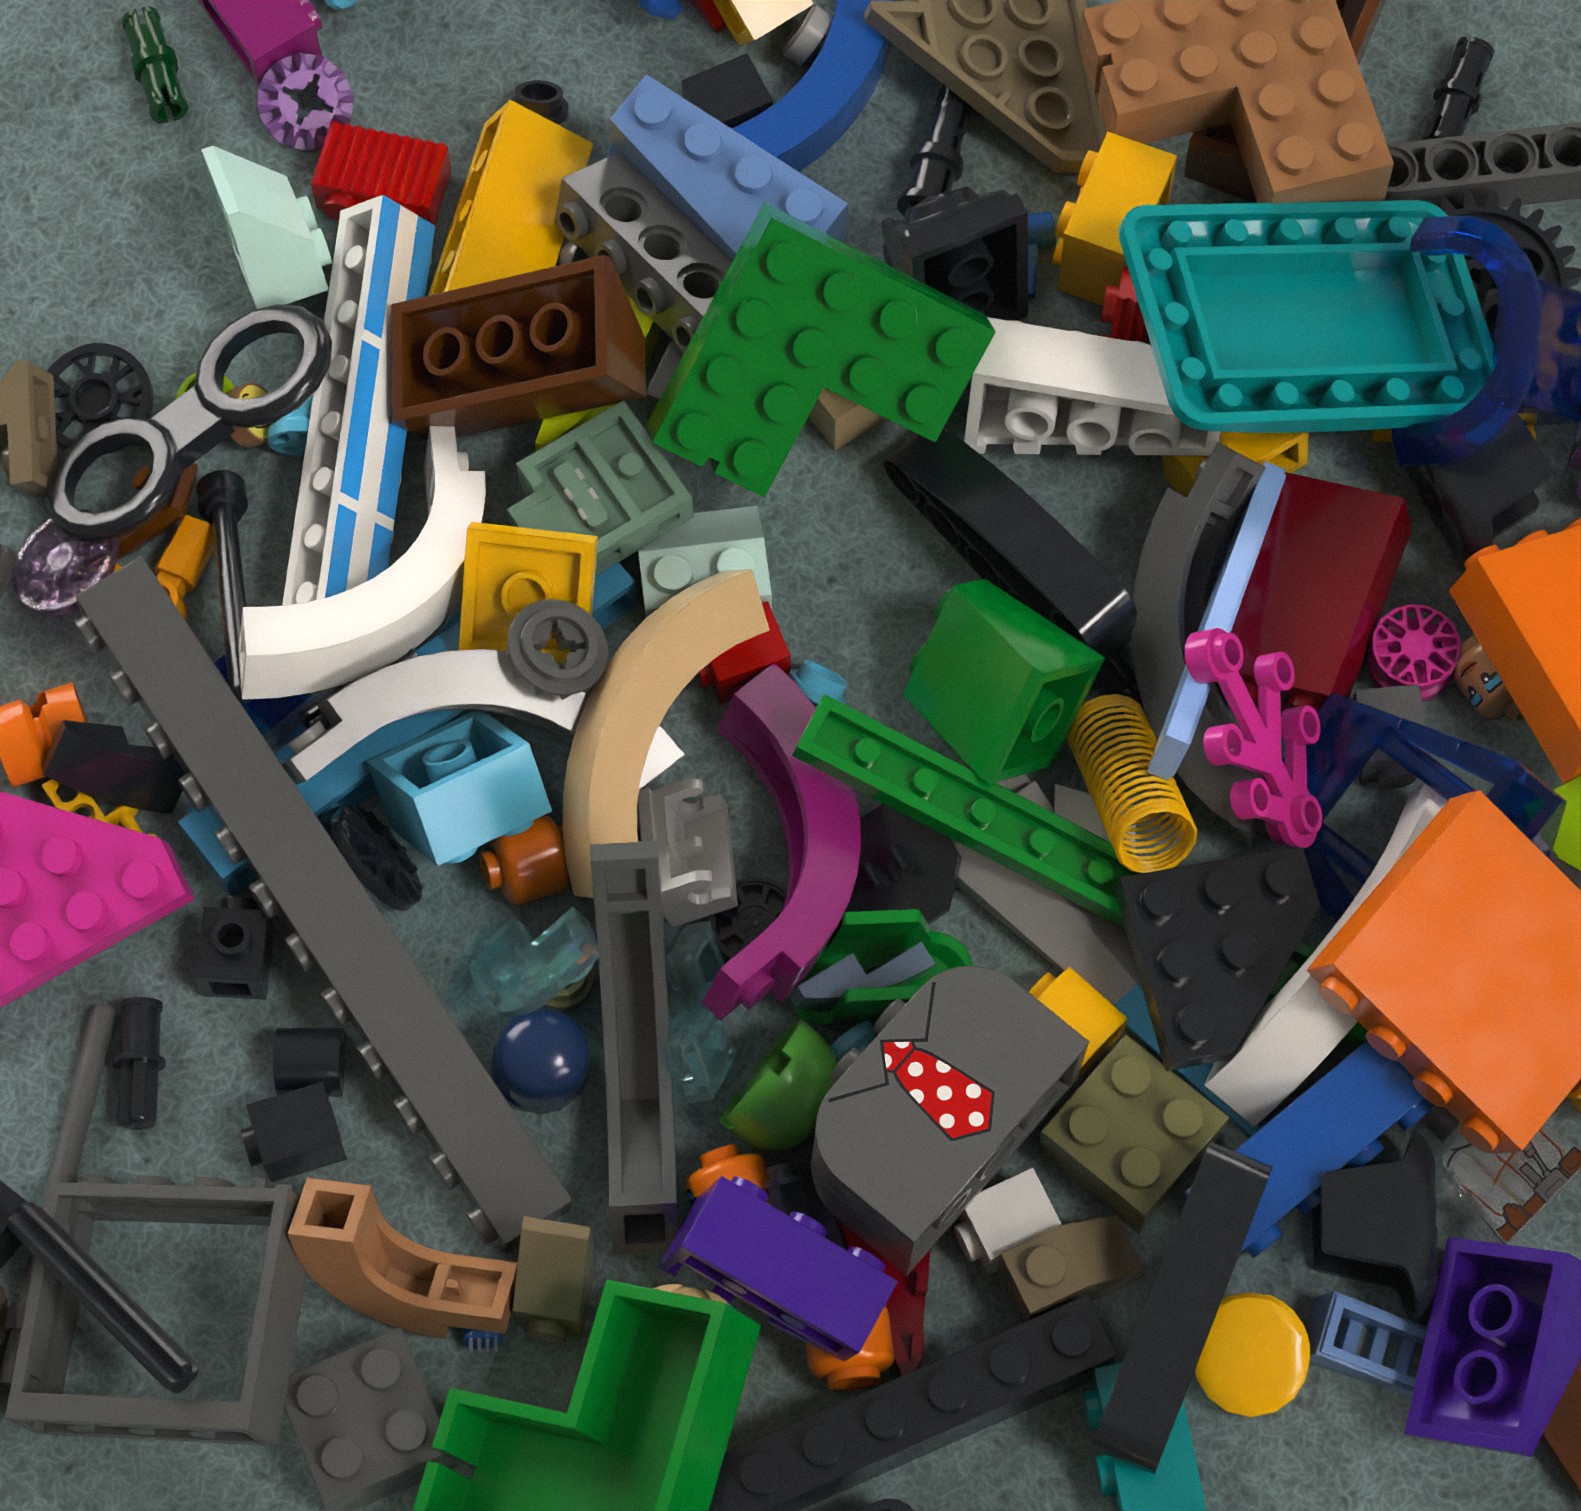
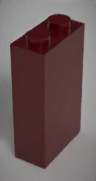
M1285 472V481L1231 629V633H1234L1239 638L1243 648L1244 659L1239 673L1257 708L1258 685L1254 676L1255 661L1260 655L1285 652L1293 663L1295 679L1293 686L1289 690L1280 691L1281 710L1284 711L1288 708L1309 705L1315 709L1319 720L1340 724L1413 528L1405 499L1402 497ZM1216 682L1220 695L1225 698L1218 682Z

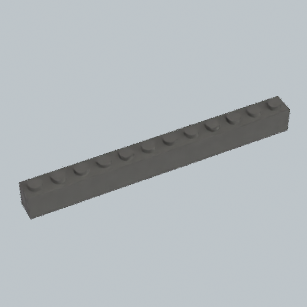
M142 556L138 557L77 594L75 598L82 617L73 623L78 633L94 655L103 649L116 668L108 674L112 684L128 707L139 702L151 722L143 726V729L161 758L164 760L173 754L185 771L186 775L179 778L178 782L194 808L200 812L208 807L220 824L221 828L213 832L227 858L233 865L244 860L257 881L248 887L265 915L270 919L279 913L291 931L292 935L285 938L284 942L300 968L307 972L315 967L328 988L321 992L320 996L336 1022L343 1026L350 1021L364 1041L356 1047V1050L376 1081L386 1075L400 1095L399 1098L392 1101V1105L406 1128L412 1135L423 1130L436 1150L435 1153L428 1156L431 1165L449 1190L459 1184L473 1205L464 1213L482 1242L488 1245L496 1240L503 1252L506 1253L520 1243L524 1216L554 1221L571 1210L572 1198Z

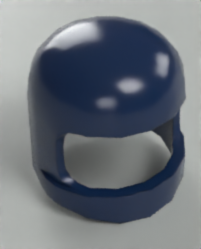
M540 1007L525 1010L509 1020L500 1033L497 1044L494 1047L491 1075L493 1082L510 1107L530 1113L546 1114L559 1111L573 1102L586 1082L590 1059L586 1035L573 1018L560 1010Z

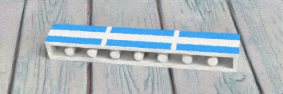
M380 195L340 211L324 324L332 339L331 363L320 387L313 394L282 606L307 603L340 594L373 579L388 569L407 429L392 422L391 304L426 296L429 268L432 262L431 253L435 225L385 195Z

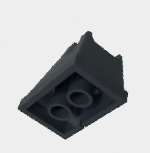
M968 186L953 191L947 190L922 200V203L908 208L904 220H894L887 217L881 222L882 236L885 241L883 245L885 264L985 314L986 317L1017 321L1028 316V212L1017 193L1010 195L1006 190L976 194Z

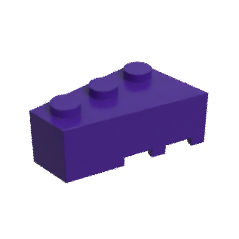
M720 1176L695 1200L657 1268L675 1277L681 1266L702 1275L716 1284L712 1292L721 1296L730 1305H732L737 1296L770 1316L768 1320L770 1325L844 1362L858 1354L898 1283L897 1280L883 1273L886 1268L885 1264L879 1258L861 1248L850 1247L847 1251L825 1238L827 1234L826 1228L813 1218L795 1211L791 1212L790 1216L768 1204L766 1202L769 1198L768 1194L751 1181L734 1176L730 1181Z

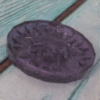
M78 510L80 512L96 514L89 510ZM51 519L47 520L30 535L18 553L13 570L14 591L27 608L43 616L65 615L79 609L75 596L114 573L119 556L118 538L102 542L72 539L56 527Z

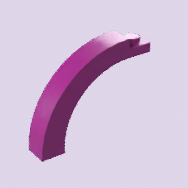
M776 663L771 664L734 693L716 729L746 759L770 794L784 830L789 857V880L781 914L762 934L720 968L702 1001V1004L720 1021L740 1004L747 1010L751 1009L768 991L782 1003L803 982L818 961L838 926L850 901L858 874L861 832L855 789L792 756L816 708L799 686Z

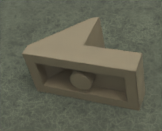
M28 360L15 362L0 381V443L8 442L3 448V467L10 480V485L33 497H46L48 478L57 463L54 378L52 374Z

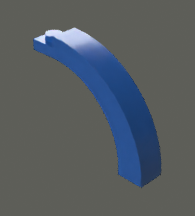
M836 0L835 14L829 34L819 55L807 73L777 103L758 116L731 129L798 172L816 161L843 136L859 117L872 96L886 65L891 42L865 22L864 12L870 1L896 0ZM609 147V148H610V156H611V155H613L612 147Z

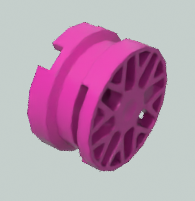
M1409 604L1391 610L1379 621L1367 651V670L1372 683L1377 688L1419 684L1422 702L1434 699L1446 689L1460 658L1461 640L1456 627L1442 612L1426 605ZM1406 611H1414L1415 618L1407 617ZM1420 612H1426L1430 615L1423 619ZM1401 613V619L1396 620L1392 617ZM1435 617L1439 618L1437 625L1431 622Z

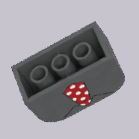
M961 966L948 969L929 979L906 1004L899 998L892 1002L873 1027L878 1036L863 1052L859 1051L856 1047L852 1048L833 1069L829 1079L835 1084L825 1095L818 1111L811 1173L814 1187L820 1200L837 1219L905 1276L913 1270L1074 1085L1089 1044L1086 1038L1007 975L990 968Z

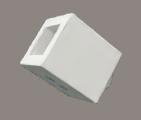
M1031 1168L981 1191L960 1214L961 1223L954 1226V1231L969 1262L980 1259L987 1275L998 1271L1001 1252L1062 1224L1034 1168Z

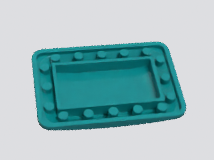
M1399 200L1279 204L1142 205L1131 209L1121 221L1119 240L1169 406L1182 423L1193 429L1222 432L1294 433L1417 427L1490 418L1498 413L1506 404L1508 398L1507 384L1454 226L1449 216L1440 207L1430 202Z

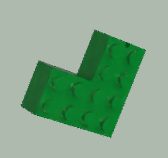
M764 202L647 422L651 441L701 467L704 466L709 457L715 474L765 498L824 387L936 442L996 331L985 314Z
M606 1279L567 1413L450 1388L432 1448L475 1468L472 1479H469L439 1463L427 1461L412 1511H709L761 1325L727 1303Z

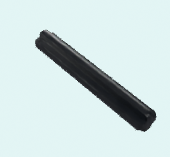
M25 1202L19 1206L16 1213L9 1217V1231L165 1389L171 1390L176 1394L187 1389L189 1383L198 1376V1364L41 1207L36 1206L33 1202Z

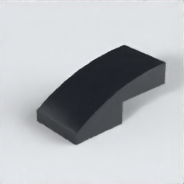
M62 720L41 766L45 776L84 794L127 807L172 814L183 791L178 779L186 775L173 754L163 760L154 747L129 745L122 726Z

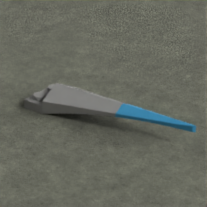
M963 759L960 762H958L959 764L972 770ZM1025 774L996 782L1054 813V808L1036 781L1031 782ZM951 839L962 857L956 886L1014 932L1060 972L1063 973L1070 966L1128 1018L1126 1028L1162 1059L1126 929ZM1214 1062L1175 1070L1201 1095L1225 1113L1229 1120L1249 1138L1267 1124L1263 1119L1255 1127L1252 1126L1205 1086Z

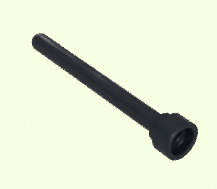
M217 470L204 475L197 483V503L199 513L213 527L228 685L239 702L247 704L252 699H242L238 652L243 607H246L238 522L248 508L246 483L239 474L228 470Z

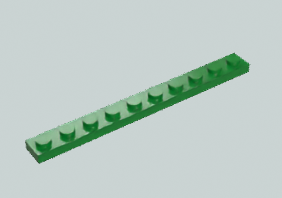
M823 694L792 754L793 757L1125 929L1113 886L1120 877L1140 873L1131 872L1119 863L1111 842L997 783L988 784L974 771ZM1302 941L1299 942L1265 1002L1269 1003L1312 955L1316 950L1315 948ZM1357 1022L1341 1041L1356 1049L1367 1040L1366 1033L1368 1031Z

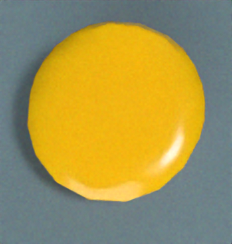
M1254 1292L1229 1295L1223 1298L1195 1368L1197 1381L1208 1398L1227 1412L1247 1417L1274 1413L1293 1400L1305 1382L1310 1362L1308 1334L1303 1322L1294 1310L1283 1301L1271 1295Z

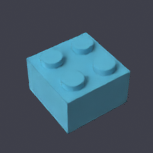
M475 710L366 761L390 828L436 866L443 863L454 864L464 861L476 852L477 847L500 836L520 834L529 829L535 819L552 812L530 744L484 711Z

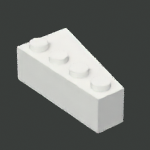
M987 317L996 333L972 375L964 442L979 454H985L986 444H1013L1015 454H1040L1041 445H1075L1078 455H1101L1102 450H1106L1113 445H1128L1135 455L1210 456L1217 442H1219L1221 431L1193 429L1182 423L1174 415L1169 406L1150 344Z

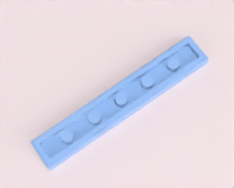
M1267 461L1264 462L1263 466L1266 468L1240 513L1197 632L1214 628H1221L1227 633L1231 632L1286 478V474H1284L1285 469ZM1186 664L1147 769L1148 773L1166 781L1170 777L1173 778L1192 742L1212 683H1197L1190 675Z

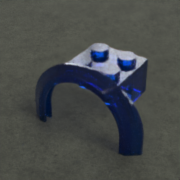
M1470 216L1424 218L1411 238V252H1421L1422 256L1452 254L1471 256L1486 268L1498 287L1499 297L1493 348L1495 368L1480 392L1466 406L1451 416L1434 422L1411 424L1404 428H1392L1391 437L1400 465H1442L1462 460L1484 448L1496 438L1515 414L1522 417L1526 426L1581 424V294L1538 279L1529 258L1518 242L1505 230L1493 223Z

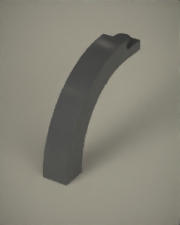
M1217 442L1211 455L1199 466L1195 476V484L1188 497L1169 487L1167 488L1149 528L1136 574L1133 603L1136 607L1137 618L1135 627L1132 630V653L1135 676L1143 708L1157 741L1186 664V640L1190 634L1197 632L1211 595L1216 568L1224 545L1266 468ZM1213 682L1192 742L1176 772L1188 788L1220 817L1234 827L1265 837L1267 833L1265 821L1258 818L1249 820L1239 819L1235 815L1230 801L1231 788L1235 782L1254 778H1261L1266 782L1264 775L1230 764L1214 766L1205 755L1203 739L1206 730L1213 726L1235 724L1224 705L1216 682Z
M658 842L591 844L590 862L604 1039L609 1210L613 1255L666 1252L679 1230V1200L669 994Z

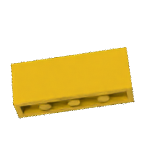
M509 100L484 123L428 296L554 267L565 237L554 223L561 180L563 177L587 167L594 143L512 100Z

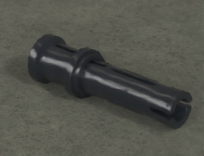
M943 83L941 89H939L924 143L915 148L911 154L910 167L913 172L908 189L901 192L897 201V208L904 217L908 208L922 203V200L951 190L953 183L961 178L964 170L960 151L973 107Z

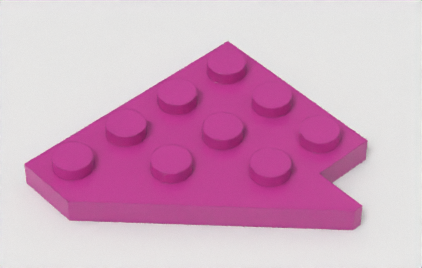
M0 792V1008L195 900L170 844L161 838Z

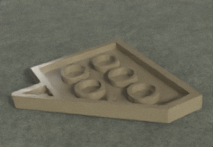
M1086 0L870 1L864 12V19L867 24L1054 173H1079L1087 152L1091 150L1099 153L1107 132L1098 107L1099 93L1094 94L1079 50L1083 9H1087Z

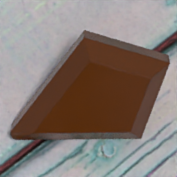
M193 463L186 469L182 465L180 481L169 502L147 524L124 537L111 539L105 553L116 561L140 550L181 520L186 513L196 484L198 465ZM148 466L140 469L132 481L133 487L140 491L146 484L152 469Z

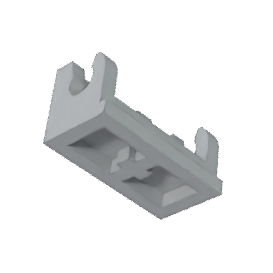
M684 779L651 790L649 787L639 790L638 808L641 842H658L663 915L672 927L738 906L728 804L721 795L705 797L693 803L682 801L687 797H696L703 793V782L701 779Z

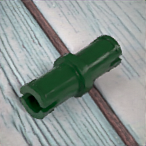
M142 7L146 23L141 24L136 9L130 10L123 16L122 26L127 34L133 53L131 59L135 79L142 83L149 105L150 116L156 123H168L164 107L169 106L174 121L179 120L187 114L188 104L183 96L177 77V71L179 70L177 57L174 49L167 45L160 23V15L157 9L153 7Z

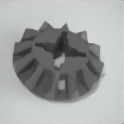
M556 599L532 603L517 614L507 630L509 633L505 655L511 657L515 666V678L526 679L534 686L536 695L549 692L558 694L561 700H564L575 693L582 691L587 693L599 680L606 668L608 644L601 626L587 611L573 603ZM550 632L552 633V638L556 639L558 648L569 649V652H571L562 661L561 669L555 663L552 654L541 652V649H544L550 639Z

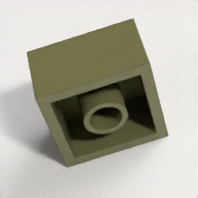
M1125 1034L1041 1131L1038 1153L1111 1213L1117 1214L1122 1222L1140 1235L1199 1167L1209 1142L1218 1144L1222 1140L1229 1117L1171 1070L1165 1071L1164 1064Z

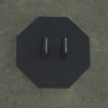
M881 804L860 818L861 851L858 874L845 912L917 909L921 911L928 925L949 912L962 860L951 838L885 804Z

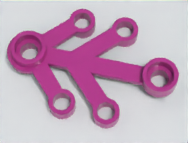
M1221 628L1190 634L1185 644V661L1190 675L1199 684L1218 682L1239 725L1238 727L1230 723L1209 727L1206 730L1203 746L1208 761L1214 766L1234 765L1264 775L1266 782L1261 778L1237 781L1233 784L1230 801L1235 815L1241 820L1255 818L1264 820L1270 837L1277 844H1287L1290 848H1302V846L1307 848L1311 846L1322 825V810L1318 800L1307 789L1306 745L1314 744L1318 741L1321 727L1317 712L1309 705L1285 709L1281 715L1280 691L1289 690L1293 686L1295 679L1294 666L1290 657L1285 652H1276L1260 655L1256 659L1254 676L1258 685L1257 710L1239 673L1244 659L1243 648L1239 638L1234 633H1227ZM1281 733L1285 740V765L1282 761Z

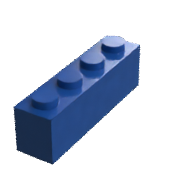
M1366 1040L1234 1150L1273 1166L1240 1253L1245 1249L1253 1259L1283 1234L1275 1223L1296 1207L1304 1216L1320 1203V1181L1324 1173L1337 1171L1345 1164L1349 1168L1365 1166L1384 1149L1377 1140L1383 1132L1395 1122L1405 1131L1435 1106L1415 1089L1413 1085L1415 1077L1398 1060L1393 1061L1384 1057ZM1191 1187L1179 1196L1184 1203L1187 1200Z

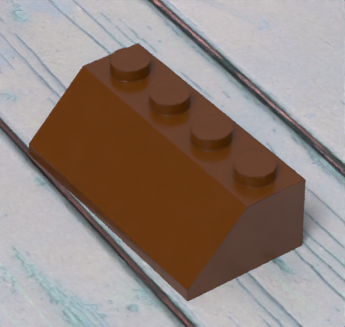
M606 255L391 304L392 422L427 440L429 426L455 427L457 438L617 404L623 400L626 402L646 397L645 336L613 261Z

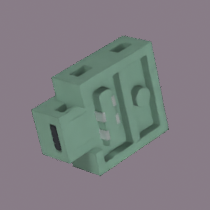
M624 400L517 462L519 483L528 497L507 508L509 524L513 527L598 536L595 576L694 517L692 496L657 446L652 443L650 436Z

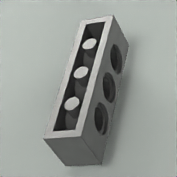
M620 152L563 177L554 223L567 239L574 241L590 258L602 255L611 258L626 294L636 303L644 315L651 317L675 341L677 347L684 353L732 261Z

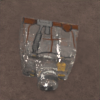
M1436 1106L1422 1123L1449 1148L1435 1165V1183L1480 1241L1513 1245L1581 1175V1148L1545 1124L1523 1151L1492 1154L1483 1152L1468 1142L1459 1129L1462 1123L1445 1107Z

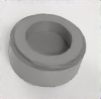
M816 4L808 7L786 38L781 48L783 51L782 55L798 66H801L825 35L833 20V16Z

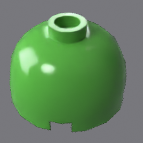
M799 1019L796 1025L792 1024L758 1062L754 1068L756 1070L743 1089L746 1095L742 1098L736 1091L721 1113L718 1122L751 1146L771 1152L794 1150L809 1137L814 1139L820 1105L827 1092L835 1084L829 1077L840 1061L836 1051L818 1032Z

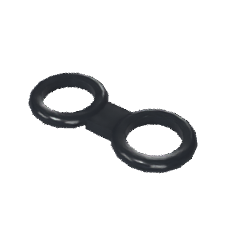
M276 304L252 310L229 323L208 344L197 366L195 385L154 417L145 419L129 416L107 421L78 437L61 454L48 478L45 503L53 524L72 539L91 542H102L124 537L147 524L169 502L180 481L182 465L186 469L234 433L235 430L232 426L252 428L276 422L299 409L318 390L330 367L332 339L323 320L304 307ZM280 332L296 334L304 340L303 357L296 371L280 387L264 396L251 399L231 398L224 393V374L232 359L245 346L263 336ZM128 445L145 446L153 451V470L144 487L130 501L114 510L97 514L80 512L75 508V488L84 471L97 458L115 448Z

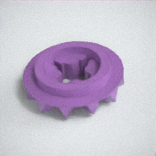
M301 52L287 56L271 66L262 78L257 94V106L261 121L267 131L277 141L288 147L299 150L322 148L330 122L336 120L341 124L350 123L352 120L354 93L346 79L345 72L328 61L325 56ZM314 78L317 80L314 86L316 88L315 99L323 103V107L330 109V112L324 109L322 111L311 110L306 117L301 119L300 125L296 124L299 115L296 113L298 103L290 99L291 95L283 93L282 89L288 92L292 90L302 92Z

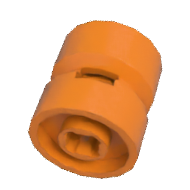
M73 682L38 693L36 704L32 706L27 705L21 699L0 706V758L13 788L47 778L43 774L41 766L62 720L88 723Z

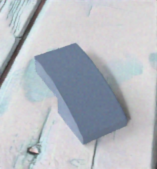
M920 942L866 975L852 953L797 986L789 998L796 1009L833 1008L846 989L907 986L925 976L935 965V962L923 943Z

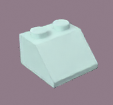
M215 146L201 149L232 248L256 309L276 304L285 305L328 291L322 266L331 264L332 260L322 230L317 226L307 195L296 199L287 176Z
M758 506L693 513L694 517L638 550L646 618L670 598L693 584L727 570L752 569L761 602L768 601L772 610V593L765 540Z

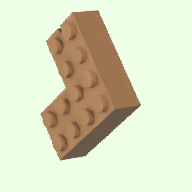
M1121 0L1083 9L1079 50L1094 94L1099 93L1098 107L1106 132L1109 131L1145 144L1231 123L1258 203L1385 200L1394 163L1336 0Z

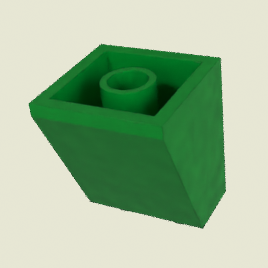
M986 579L953 585L942 596L936 606L935 618L937 622L928 641L916 651L910 662L909 671L912 675L902 695L967 765L988 784L1053 766L1105 657Z

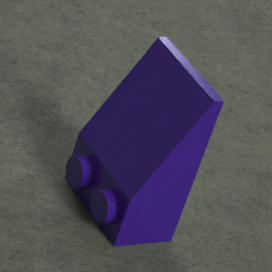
M1448 1237L1404 1434L1414 1438L1531 1457L1581 1359V1260L1566 1252Z

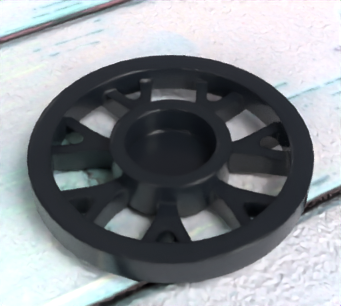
M105 343L81 345L59 356L47 369V372L53 375L54 383L56 381L61 386L60 389L54 390V398L69 397V403L72 408L69 411L55 413V420H62L56 428V441L65 449L75 440L68 438L63 432L77 418L87 424L82 434L104 422L120 419L117 414L120 411L121 404L138 406L140 408L136 417L150 418L154 400L150 378L142 364L131 353L118 346ZM96 356L113 358L108 376L94 373ZM88 358V364L83 366L79 360ZM120 361L127 364L122 369H119ZM74 363L84 376L76 380L72 387H70L59 376ZM135 371L140 380V385L120 393L116 383ZM142 393V399L135 398ZM124 447L115 448V449L109 451V452L106 453V454L113 453V452L118 451V450H120V449H122V448H124Z
M347 804L335 812L331 818V830L340 853L362 884L380 901L393 909L407 911L418 903L422 897L423 885L420 883L416 872L418 870L417 866L411 862L406 853L407 849L405 846L402 847L389 831L388 825L384 826L373 812L364 810L358 804Z

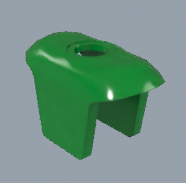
M920 910L845 912L818 961L802 983L852 953L867 974L872 969L883 966L920 942L925 946L935 965L925 976L907 986L846 989L833 1008L796 1009L791 1000L790 1002L797 1016L811 1024H859L870 1020L875 1025L882 1013L896 999L899 998L906 1004L920 987L933 976L955 967L973 966V962L965 945L951 935L932 931Z

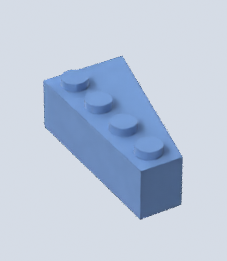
M647 74L610 118L613 154L620 152L732 262L764 202L842 242L847 237V202Z

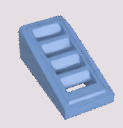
M1336 1291L1318 1296L1313 1304L1306 1328L1310 1343L1309 1363L1413 1396L1416 1378L1406 1374L1415 1343L1424 1346L1427 1327ZM1340 1319L1345 1320L1339 1345L1335 1347L1333 1344ZM1367 1327L1372 1329L1363 1358L1355 1355L1362 1329ZM1392 1335L1399 1339L1391 1368L1382 1365L1389 1337Z

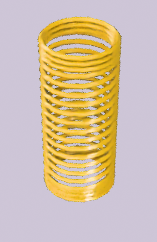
M1119 694L1103 695L1086 702L1081 706L1066 738L1119 863L1129 871L1140 874L1171 869L1177 866L1189 856L1196 844L1197 828L1174 777H1170L1166 781L1148 773L1146 770L1154 753L1157 739L1142 706L1131 697ZM1119 707V708L1106 709V710H1104V711H1102V712H1100V713H1098V714L1092 716L1088 721H1086V722L1082 725V723H1083L1089 716H1091V715H1092L1093 713H1095V712H1098V711H1100V710H1102V709H1105V708ZM1119 712L1127 713V714H1121V715H1113V716H1109V717H1107V718H1105V719H1102V720L1096 722L1094 725H1092V726L1084 733L1085 729H1086L1088 726H1090L1096 719H1099V718H1101V717H1103V716H1105V715H1107V714H1112V713H1119ZM1121 719L1131 720V721H1122V722H1115V723L1109 724V725H1107V726H1105V727H1103V728L1097 730V731L1087 740L1088 736H1089L1094 730H1096L1099 726H1101V725H1103V724H1105V723H1107V722H1110V721H1113V720H1121ZM1122 726H1130V727H1131V728H1124V729H1116V730H1114V731H1112V732H1110V733H1108V734H1106V735H1104V736H1101L1092 746H1090L1091 743H1092L1100 734H1102V733H1104V732H1106V731H1108V730H1110V729H1112V728L1122 727ZM1134 733V735L1119 736L1111 741H1108L1104 743L1096 752H1094V750L1106 739H1109L1117 734ZM1133 740L1131 742L1122 743L1116 747H1113L1107 750L1103 755H1100L1107 747L1113 744H1116L1120 741ZM1136 761L1134 764H1131V765H1129V766H1127V767H1125V768H1122V769H1120V770H1118V771H1114V770L1117 769V768H1120V767H1122V766H1125V765H1127V764H1130V763ZM1139 768L1137 771H1134V772H1132V773H1130V774H1128V775H1126V776H1123V777H1121V778H1117L1118 776H1120V775H1122V774H1125V773H1127V772H1130V771H1132V770H1134V769ZM1142 775L1140 778H1137V779H1135V780H1133V781H1131V782H1129V783H1127V784L1120 785L1121 783H1123V782H1125V781H1128V780H1130V779H1133V778H1135V777H1137V776ZM1140 783H1144L1143 785L1138 786L1128 792H1123L1124 790L1130 787H1133ZM1143 790H1147L1146 792H1144V793H1142V794H1140V795H1138V796H1135V797H1133V798H1131V799H1127L1129 796H1131V795H1133V794H1136V793L1141 792V791H1143ZM1146 797H1150L1149 799H1147V800H1145V801H1143V802H1141V803H1139V804H1136V805H1134V806H1130L1132 803H1134V802H1136V801H1138V800H1141V799L1146 798ZM1166 812L1162 817H1160L1157 821L1151 824L1145 825L1143 827L1129 828L1132 825H1140L1150 820H1153L1156 817H1158L1161 813ZM1169 816H1171V818L1169 819V821H1167V822H1166L1164 825H1162L1159 829H1156V830L1151 831V832L1146 833V834H1137V835L1126 834V833H1132V832H1143V831H1146V830H1148V829H1151V828H1153V827L1158 826V825L1161 824L1164 820H1166ZM1174 823L1173 827L1160 837H1157L1150 841H1129L1137 839H1147L1149 837H1152L1163 832L1166 828H1168L1171 824ZM1178 829V831L1176 832V834H1175L1173 837H1171L1168 841H1166L1165 843H1163V844H1161V845H1158V846L1153 847V848H1147V849H1135V848H1131V847L1150 846V845H1152V844H1155V843H1158V842H1160V841H1163V840H1165L1168 836H1170L1173 832H1175V831ZM1182 835V837L1180 838V840H1179L1174 846H1172L1169 850H1167V851H1164V852H1162V853H1159V854H1157V855H1152V856H1138V855H1134V854L1153 853V852H1156V851H1158V850L1164 849V848L1168 847L1169 845H1171L1174 841H1176V840Z

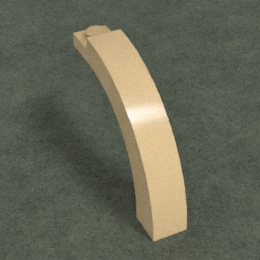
M752 569L722 571L693 584L666 601L645 618L626 638L606 665L602 676L591 691L575 730L567 761L563 791V838L566 864L574 896L594 898L590 862L591 844L638 842L637 804L646 757L659 725L682 689L717 656L745 640L770 631Z

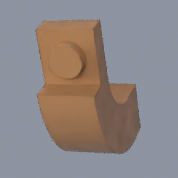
M307 1177L288 1231V1237L295 1255L303 1268L323 1289L344 1304L368 1317L395 1328L402 1327V1330L428 1337L446 1339L450 1326L506 1334L513 1310L518 1262L457 1255L422 1246L406 1238L387 1223L380 1213L372 1186Z

